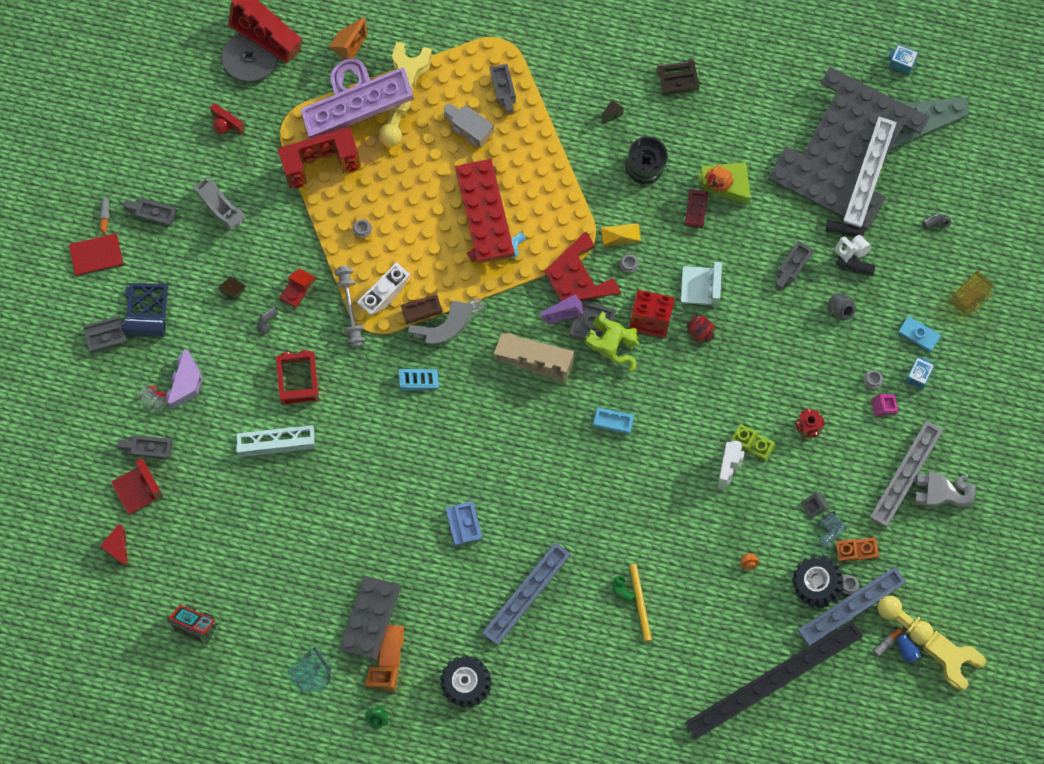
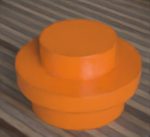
M746 554L741 557L740 567L750 571L754 570L760 562L755 554Z

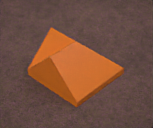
M362 17L339 31L329 47L343 60L353 59L368 35L366 19Z

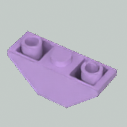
M184 349L183 355L180 354L178 357L177 365L179 367L172 376V389L168 390L166 395V401H168L167 403L172 409L198 396L203 380L200 370L186 349Z

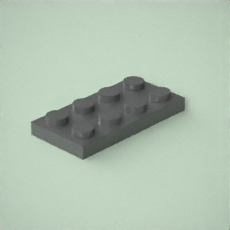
M364 576L339 648L340 651L377 660L402 587L400 584Z

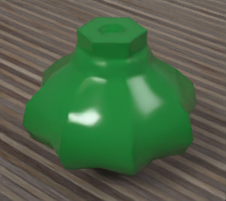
M377 706L365 712V721L372 727L381 728L388 724V714L384 712L383 707Z

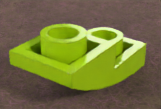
M742 424L739 425L731 441L741 442L742 449L765 461L768 460L776 446L775 442L758 435L757 431Z

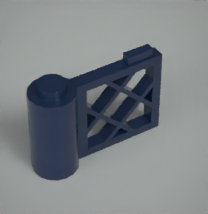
M130 283V287H126L125 298L128 299L127 317L125 321H122V331L125 332L126 336L165 337L168 284ZM134 289H143L146 293L137 298L134 295ZM155 290H163V295L158 299L152 295ZM150 296L154 302L146 307L142 301ZM138 304L144 309L139 314H132V309ZM157 304L162 308L161 314H153L150 310Z

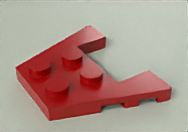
M587 231L545 270V275L560 301L576 295L581 302L586 301V299H600L610 295H621V290L614 278L595 286L582 264L579 256L595 248Z

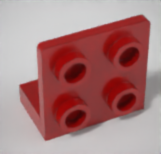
M638 290L629 329L636 328L638 333L666 338L675 298Z
M143 458L136 461L137 468L111 482L128 514H132L163 497Z

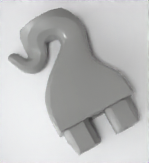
M928 472V474H917L916 486L926 488L925 493H915L914 504L924 506V509H936L944 504H951L961 508L969 507L974 503L975 485L963 483L968 478V475L959 477L955 482V486L958 490L964 492V495H960L952 483L940 473Z

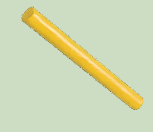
M637 564L629 565L643 638L644 642L652 641Z

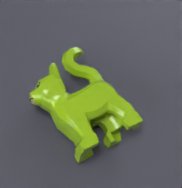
M602 311L593 322V325L603 332L602 336L598 337L595 331L590 330L585 337L586 341L584 344L598 351L601 356L611 359L614 363L623 364L629 362V372L635 371L637 368L635 358L626 354L618 357L616 351L620 341L629 350H632L634 345L640 344L637 341V329H625L619 323L606 319V313Z

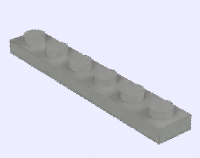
M926 420L869 519L887 528L943 429Z

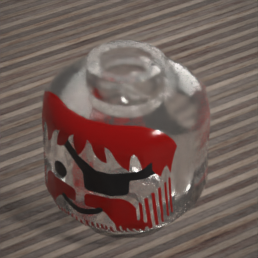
M155 385L143 387L138 394L140 406L152 414L163 411L167 405L166 394Z

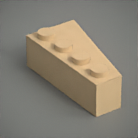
M501 333L494 352V360L567 383L574 363V351L519 338L511 333Z

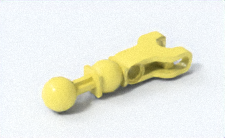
M397 42L392 54L394 68L397 70L404 67L412 92H414L417 79L429 71L432 50L424 47L419 56L410 58L405 55V44ZM411 101L387 110L390 115L388 124L382 126L378 134L379 140L383 145L394 147L399 144L402 138V132L398 127L401 118H406V112L411 106Z
M885 596L880 599L877 608L880 616L886 620H896L907 629L905 633H909L911 641L923 646L922 649L942 665L945 680L956 689L965 691L968 687V680L961 674L960 667L962 663H969L976 668H982L987 663L985 657L973 647H957L937 631L934 632L929 623L919 621L920 617L916 620L912 619L902 611V604L898 598Z

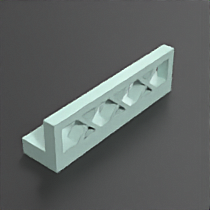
M314 426L238 433L237 454L239 457L316 449ZM310 431V437L298 438L301 432ZM286 433L293 437L292 439L278 440L282 434ZM269 435L274 439L273 441L259 442L263 436ZM241 438H251L254 443L242 444Z

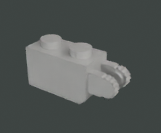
M446 104L444 107V116L451 122L452 131L458 136H464L472 146L476 145L481 149L494 133V125L470 107L463 106L460 110L451 104Z

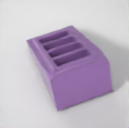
M573 295L541 312V317L548 324L582 316L583 307L581 300L576 295Z

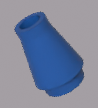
M906 633L896 638L903 661L905 660L909 664L921 657L919 653L921 651L909 639Z

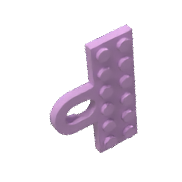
M346 59L338 63L331 72L330 78L335 95L301 108L308 137L313 138L340 130L414 100V96L404 67L370 80L368 71L360 60ZM352 71L354 75L359 77V81L353 88H344L342 84L344 74Z

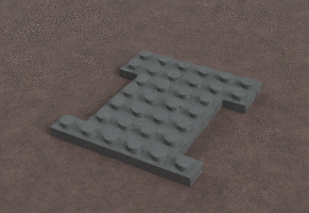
M829 67L821 81V85L837 93L803 154L785 146L768 180L845 218L878 117L897 122L885 156L886 159L903 126L921 134L929 120V116ZM876 191L873 192L862 224L867 231L886 198Z

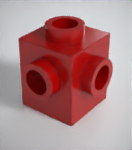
M812 409L802 411L795 422L797 431L801 433L802 439L819 436L823 426H825L823 416L819 415L818 410L812 411Z

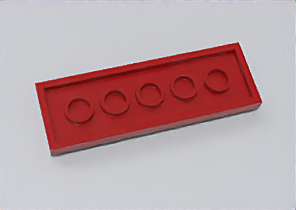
M492 159L455 166L477 263L515 257Z

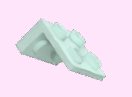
M714 262L713 268L684 266L682 270L681 303L719 306L722 262Z

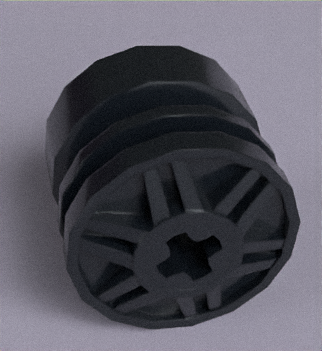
M650 136L635 140L630 147L625 163L626 173L629 178L642 185L656 182L662 176L668 159L665 145L657 138Z

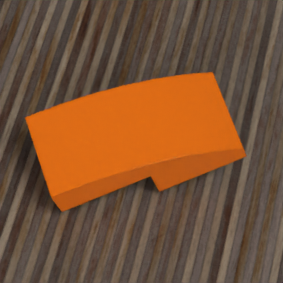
M876 537L836 542L839 561L879 558Z
M388 625L380 649L379 666L400 667L401 647L404 646V626Z

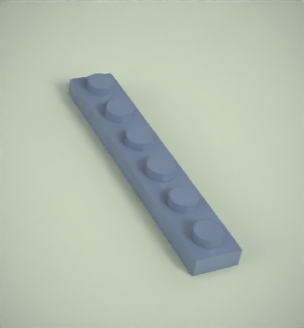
M555 542L482 634L498 646L571 554Z
M893 567L799 628L798 632L809 647L907 582L898 569Z

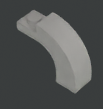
M208 177L192 188L207 209L228 230L240 225L246 217L240 209L233 206L227 200L213 180Z
M451 301L448 318L442 325L435 328L409 325L408 332L414 333L413 337L424 339L426 335L425 343L428 344L449 342L465 330L470 322L474 305Z

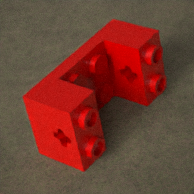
M350 127L277 148L289 189L301 188L304 184H307L302 165L304 162L311 163L318 158H328L337 153L343 173L354 172L361 167L359 153Z

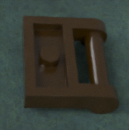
M693 58L685 62L663 65V63L657 64V72L663 95L699 90L700 86ZM688 68L690 70L686 72L665 75V72L682 70Z

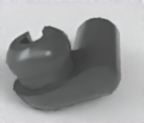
M935 213L923 220L922 224L925 229L933 225L945 228L949 227L952 221L946 215Z

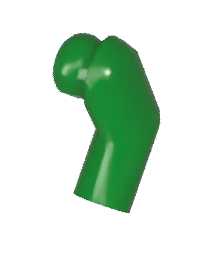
M616 576L612 582L614 594L632 603L635 594L626 590L624 577Z

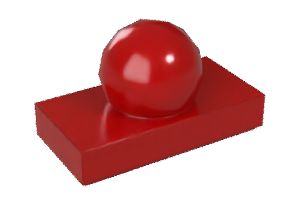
M216 103L210 106L211 114L216 118L213 122V129L217 134H226L230 128L240 135L245 131L243 122Z

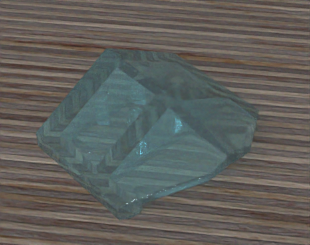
M314 647L287 671L301 691L305 692L325 688L330 683L332 668L318 648Z

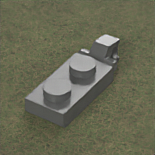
M508 64L489 67L500 107L504 106L506 115L514 114L512 104L516 103V94Z
M143 198L136 199L135 202L125 199L123 205L124 210L132 212L131 215L136 218L172 227L177 212L176 207Z
M797 241L778 269L776 276L779 280L775 288L782 291L786 283L791 285L812 256L814 250Z
M133 435V437H129V440L118 439L117 447L118 450H125L127 454L132 456L170 460L173 441L167 438Z

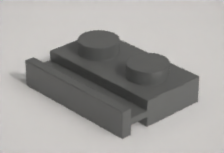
M120 316L83 325L90 353L127 343L125 332L122 331Z

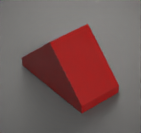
M119 524L101 544V548L121 565L127 567L128 557L125 528L122 524Z

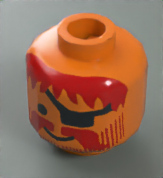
M719 165L713 169L709 168L705 175V178L708 179L706 185L719 193L728 192L734 181L732 172Z

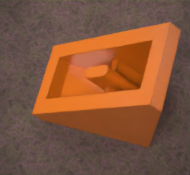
M369 667L365 686L395 693L400 674L398 668Z

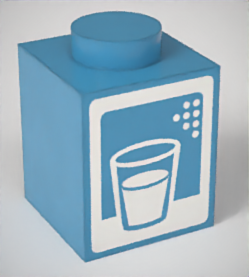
M898 44L896 50H891L888 60L891 61L889 68L910 75L919 52Z
M917 357L905 382L923 390L935 365L931 364V361L926 358Z

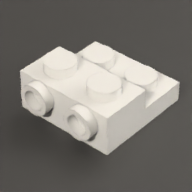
M739 441L726 443L717 489L725 490L726 484L730 485L732 475L736 473L737 467L741 468L745 452L741 451L742 443Z

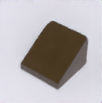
M612 100L602 113V122L606 123L622 116L624 108Z
M230 276L221 284L219 291L236 302L246 286Z

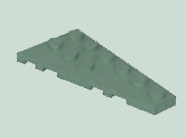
M966 97L903 103L929 116V120L921 134L903 126L892 148H897L929 132L937 131L938 128L967 118L969 112Z

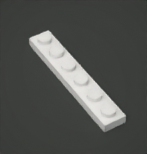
M878 117L843 221L844 223L862 227L897 122Z

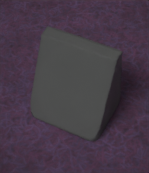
M815 492L801 502L810 519L830 509L821 492Z

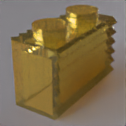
M977 270L952 295L950 302L966 316L970 312L974 314L981 306L979 303L983 299L987 301L992 296L994 284Z

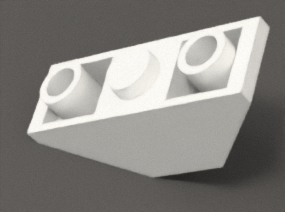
M396 262L357 303L370 315L385 309L399 295L411 274Z

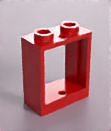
M302 350L296 354L284 352L276 356L281 405L320 401L315 353L310 350ZM310 361L313 389L285 392L282 364Z

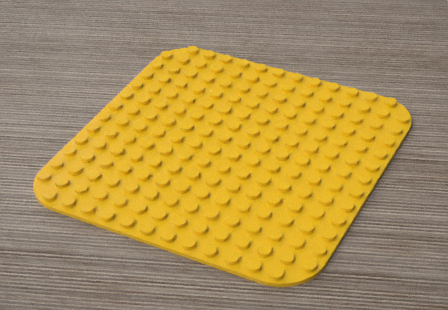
M484 37L432 55L429 71L425 75L420 76L416 81L413 92L414 100H411V106L406 112V118L400 119L398 127L402 132V138L396 146L387 147L380 142L378 137L381 127L388 124L390 117L388 111L347 126L351 128L359 153L361 167L356 171L343 173L337 153L328 158H318L311 163H302L307 184L299 188V191L336 284L340 282L339 277L334 274L338 267L349 266V268L353 269L350 277L356 284L349 287L354 321L356 325H362L363 330L380 335L392 334L409 328V325H417L450 312L451 301L472 304L546 276L545 270L586 231L593 243H595L596 226L593 216L526 61L520 50L509 41L497 37ZM508 64L516 94V103L512 104L514 114L506 115L504 106L500 107L489 67ZM396 69L391 70V71H388V72L383 73V74H380V75H377V76H375V77H372V78H370V80H373V79L378 78V77H380V76H382V75H385V74H387V73H390V72H392V71H395ZM357 83L344 88H353L354 86H356ZM334 91L301 103L287 114L280 130L282 147L310 139L301 108L335 95ZM446 104H451L459 110L463 106H468L494 125V133L481 149L476 145L472 146L464 136H458L452 131L451 122L444 116ZM492 159L510 236L512 238L523 232L526 240L518 245L517 251L519 255L517 257L478 264L477 261L472 263L466 254L474 246L455 166ZM367 220L371 224L372 231L368 237L359 238L354 234L353 225L356 221ZM591 250L580 255V260L585 259ZM397 262L411 274L410 278L399 295L385 309L370 315L357 301ZM338 288L349 314L345 288ZM434 294L438 295L443 313L406 324L401 309L402 304Z

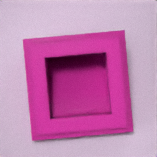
M879 394L871 399L875 416L898 413L895 394Z

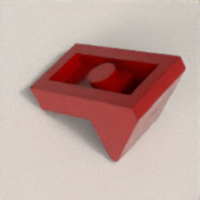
M301 268L288 277L289 284L280 296L281 301L297 309L316 279L315 276Z

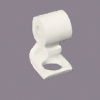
M861 235L854 237L851 242L846 237H842L835 251L847 263L853 254L858 258L864 257L871 250V245ZM845 243L847 247L842 251V244Z

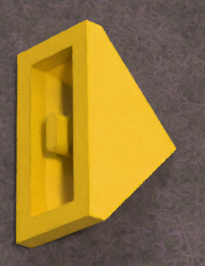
M638 223L601 228L603 246L641 242Z

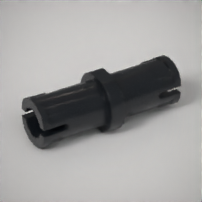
M828 219L826 231L839 233L842 236L861 235L863 237L865 226L860 228Z
M839 256L836 266L852 270L853 273L860 272L873 276L876 265L862 262L859 258H850L846 263Z

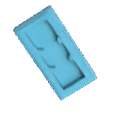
M909 316L898 332L901 336L929 352H932L941 337L937 332Z
M597 407L593 427L630 435L634 415Z

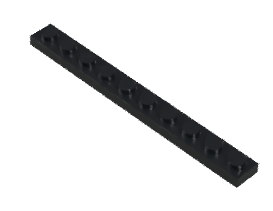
M853 620L689 719L685 722L694 739L697 740L860 640L863 635Z

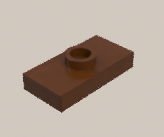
M437 294L401 305L406 324L443 313Z

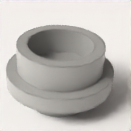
M358 220L354 223L353 232L357 237L366 238L371 234L372 227L367 220Z
M625 255L621 258L620 268L622 271L633 273L638 269L639 261L634 255Z
M877 370L868 371L865 374L864 383L870 389H877L883 383V376Z
M851 575L843 577L844 587L841 592L846 595H852L858 590L859 582Z

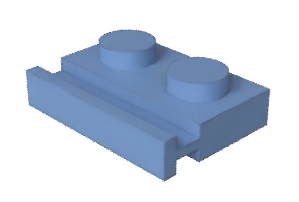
M473 501L446 508L455 546L482 540Z

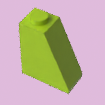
M746 162L719 165L731 171L732 178H734L728 192L724 191L723 193H719L706 185L708 179L705 178L707 171L709 168L713 169L717 165L701 166V172L697 174L698 184H702V191L743 204L750 203L751 195Z

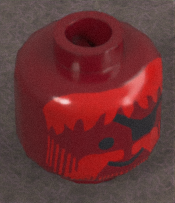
M697 315L694 316L686 326L688 328V335L699 344L705 341L708 343L715 336L713 333L715 325L703 315L699 317Z

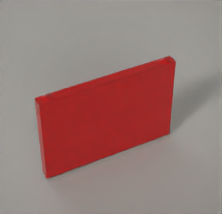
M117 233L69 244L75 276L124 265Z

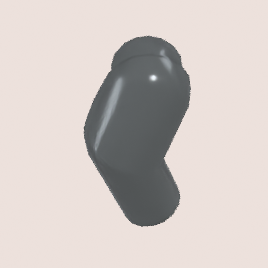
M274 307L260 315L257 331L261 332L262 335L267 334L270 330V327L267 326L268 321L278 315Z

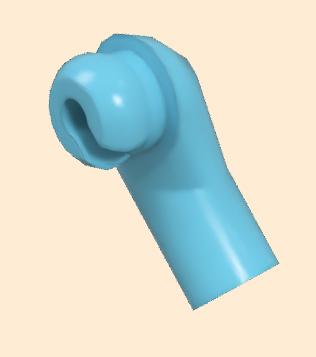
M523 232L511 238L515 257L519 255L517 251L518 245L526 240Z

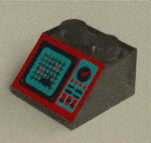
M188 604L185 607L179 605L167 620L170 628L208 645L218 625L214 620L215 617L206 612L202 615L196 612L197 609Z

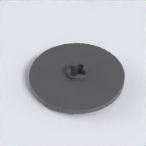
M239 34L230 39L224 46L222 64L225 71L232 78L250 83L268 77L276 67L277 57L244 35ZM246 56H248V57L253 56V59H252V60H251L250 58L246 59Z

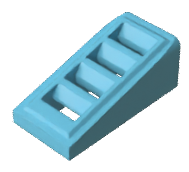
M438 369L399 370L401 392L439 389ZM425 375V384H421V376ZM429 375H432L433 384H429ZM413 376H417V384H414ZM406 377H409L410 384H406Z

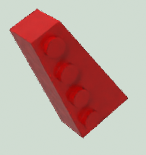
M258 0L231 1L229 27L286 63L300 51L302 38Z

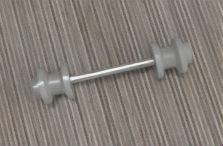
M340 266L334 274L340 280L336 284L337 288H345L351 320V327L344 329L345 333H349L350 339L347 340V345H351L352 348L363 346L362 343L366 341L364 337H361L360 333L364 328L362 325L355 326L349 287L356 284L350 277L353 269L349 268V266Z

